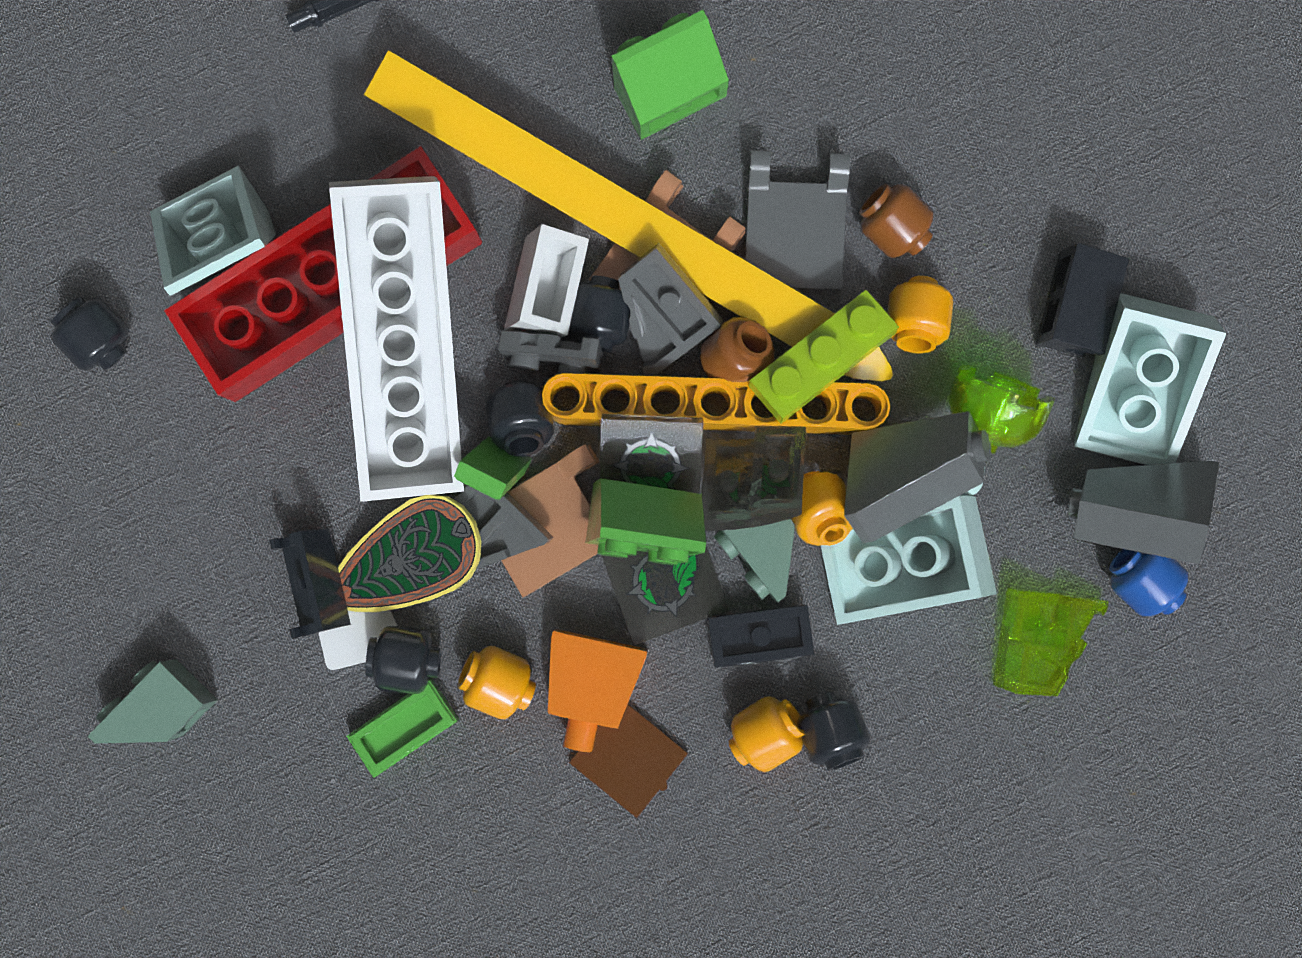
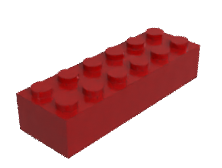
M420 146L368 180L435 176L440 181L447 267L483 242L435 166ZM331 204L164 310L218 396L237 402L344 333Z

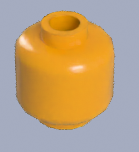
M915 276L910 278L908 282L897 285L891 291L887 314L899 326L896 334L891 339L896 342L900 349L910 353H928L949 338L953 296L947 288L939 285L937 280L932 277Z
M820 471L808 472L797 478L793 483L792 490H789L785 499L787 513L795 524L797 535L805 543L816 546L835 545L843 541L853 529L844 516L847 485L836 474Z
M487 646L480 653L472 651L460 673L457 688L463 690L465 705L497 719L505 720L517 708L525 710L528 707L535 692L536 682L530 680L531 669L526 659L496 646Z
M771 696L761 698L736 714L731 723L733 738L729 739V747L737 761L743 766L751 764L761 772H768L800 753L803 747L801 737L805 735L804 731L799 729L796 724L800 714L788 700L784 699L780 702Z

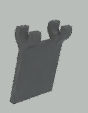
M751 150L748 167L745 261L791 288L842 290L850 154L830 153L829 158L826 160L825 184L770 181L771 151Z

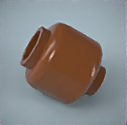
M888 184L881 185L868 197L859 210V214L863 217L860 224L862 234L885 255L891 258L902 256L907 252L912 256L918 254L933 236L929 231L934 217L932 208L905 184H896L892 187Z
M734 317L724 322L706 338L701 347L700 360L703 370L709 378H721L731 382H746L773 363L774 346L769 333L759 323L745 317Z

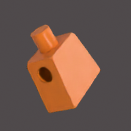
M560 629L553 630L550 651L548 714L568 718L563 741L564 747L576 751L592 752L598 725L618 729L646 660L647 648Z

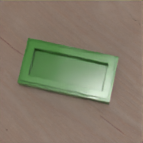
M488 436L459 462L453 477L496 500H500L526 473L532 458L529 456H512L498 448L492 442L491 437Z
M430 679L423 692L406 695L346 737L373 778H375L456 723L459 718L433 679Z

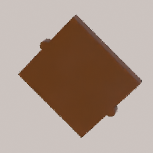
M627 704L618 729L599 725L592 752L578 751L569 763L637 818L659 790L665 791L668 784L666 781L687 756L688 752Z

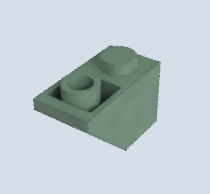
M765 485L761 486L744 499V502H740L738 505L745 506L744 503H749V505L755 504L758 494L762 496L765 493L764 491L759 492V490L762 491ZM771 502L764 508L755 511L751 520L748 512L731 509L714 522L720 530L713 536L731 560L737 555L741 557L750 569L744 575V578L761 600L770 595L773 601L779 602L786 596L795 524L779 503Z
M177 659L162 661L158 664L152 661L134 676L131 683L136 687L123 700L118 697L99 712L96 720L100 724L87 737L94 743L168 742L184 736L218 699Z

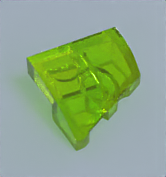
M1007 587L993 685L1015 694L1058 696L1068 679L1070 666L1076 659L1081 657L1088 644L1081 637L1095 614L1104 616L1108 609L1109 601L1085 596Z

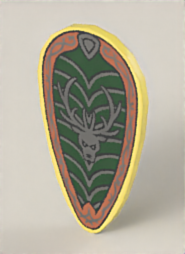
M423 495L408 500L385 516L347 553L338 567L347 610L354 612H381L430 601L457 590L473 576L480 562L482 541L477 523L465 506L449 496Z

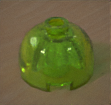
M960 365L951 387L949 397L950 415L969 411L979 431L985 430L987 432L992 454L996 453L998 446L1016 448L1028 444L1040 433L1048 419L1055 398L1045 396V398L1037 399L1041 389L1022 380L996 371L993 376H988L985 379L974 376L977 370L975 366Z

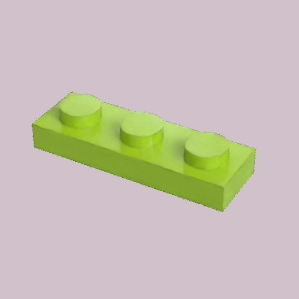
M865 290L753 377L749 382V388L779 423L782 424L895 335L899 326L871 294Z

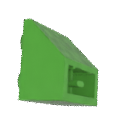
M703 10L691 16L688 13L678 14L665 22L661 31L646 39L643 36L633 37L621 44L617 49V53L611 56L614 90L641 140L727 96L729 79L708 18Z
M599 479L593 483L585 543L598 545L597 554L628 558V555L636 556L637 551L648 552L647 561L668 565L688 563L689 556L705 553L706 535L702 494Z

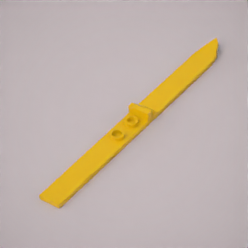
M389 50L364 93L369 99L625 248L633 255L641 258L660 243L703 295L740 317L756 321L769 334L791 347L835 314ZM878 347L844 375L853 379L886 381L892 378L893 373L891 365Z

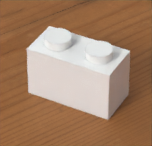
M541 224L525 237L504 331L557 335L561 338L568 335L589 242L588 238Z

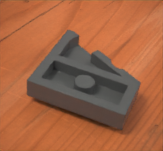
M660 243L623 271L618 278L623 300L630 308L629 323L633 338H637L641 352L643 376H656L719 328L723 322V318Z
M514 331L501 332L498 349L504 358H510L509 366L538 371L539 364L558 366V374H588V371L600 373L603 356L599 339L583 338L581 344L560 340L561 337L557 335L530 334Z
M467 485L464 491L455 499V501L465 506L477 523L482 542L480 562L476 569L545 545L553 539V536L508 492L500 500H496Z

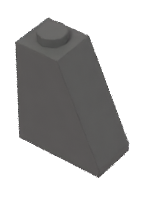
M967 411L852 433L844 516L863 543L873 542L984 483V461L991 459V444L985 430L979 431L970 412Z
M1198 461L1089 469L1083 489L1073 487L1067 517L1077 519L1073 539L1200 564L1210 525L1219 462Z

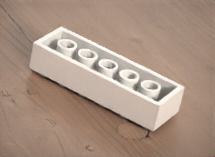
M435 176L329 182L360 500L371 501L464 491L463 483L453 477L461 461L440 181Z

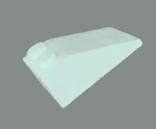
M239 165L150 211L163 285L170 296L265 247L276 235L268 209Z
M1120 293L1105 354L1095 356L1074 441L1075 447L1145 465L1176 463L1226 335L1217 319L1212 315Z
M958 496L873 542L863 543L854 529H852L840 543L830 546L821 545L837 625L997 594L976 496Z

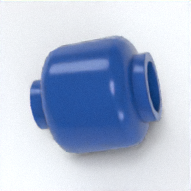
M1123 549L1110 564L1109 570L1112 572L1110 578L1111 588L1140 616L1151 617L1161 612L1164 615L1171 614L1186 599L1187 594L1184 592V589L1188 583V572L1176 559Z

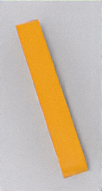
M564 373L550 378L542 392L543 404L552 415L553 420L559 424L574 426L852 435L854 432L878 428L888 417L890 410L889 398L884 390L877 385L868 383L834 382L816 396L826 405V417L819 420L810 419L801 408L782 424L774 416L762 418L754 413L751 401L757 396L749 388L750 380L746 382H731L721 378ZM569 388L578 392L580 395L579 403L572 410L560 411L553 406V398L558 391ZM613 390L623 391L630 399L627 408L618 413L608 412L602 406L603 397ZM660 392H670L679 400V407L671 414H659L651 406L652 399ZM713 393L722 395L728 402V411L716 417L707 414L701 406V401L705 396ZM863 398L870 401L875 407V419L868 422L858 419L852 411L853 400Z

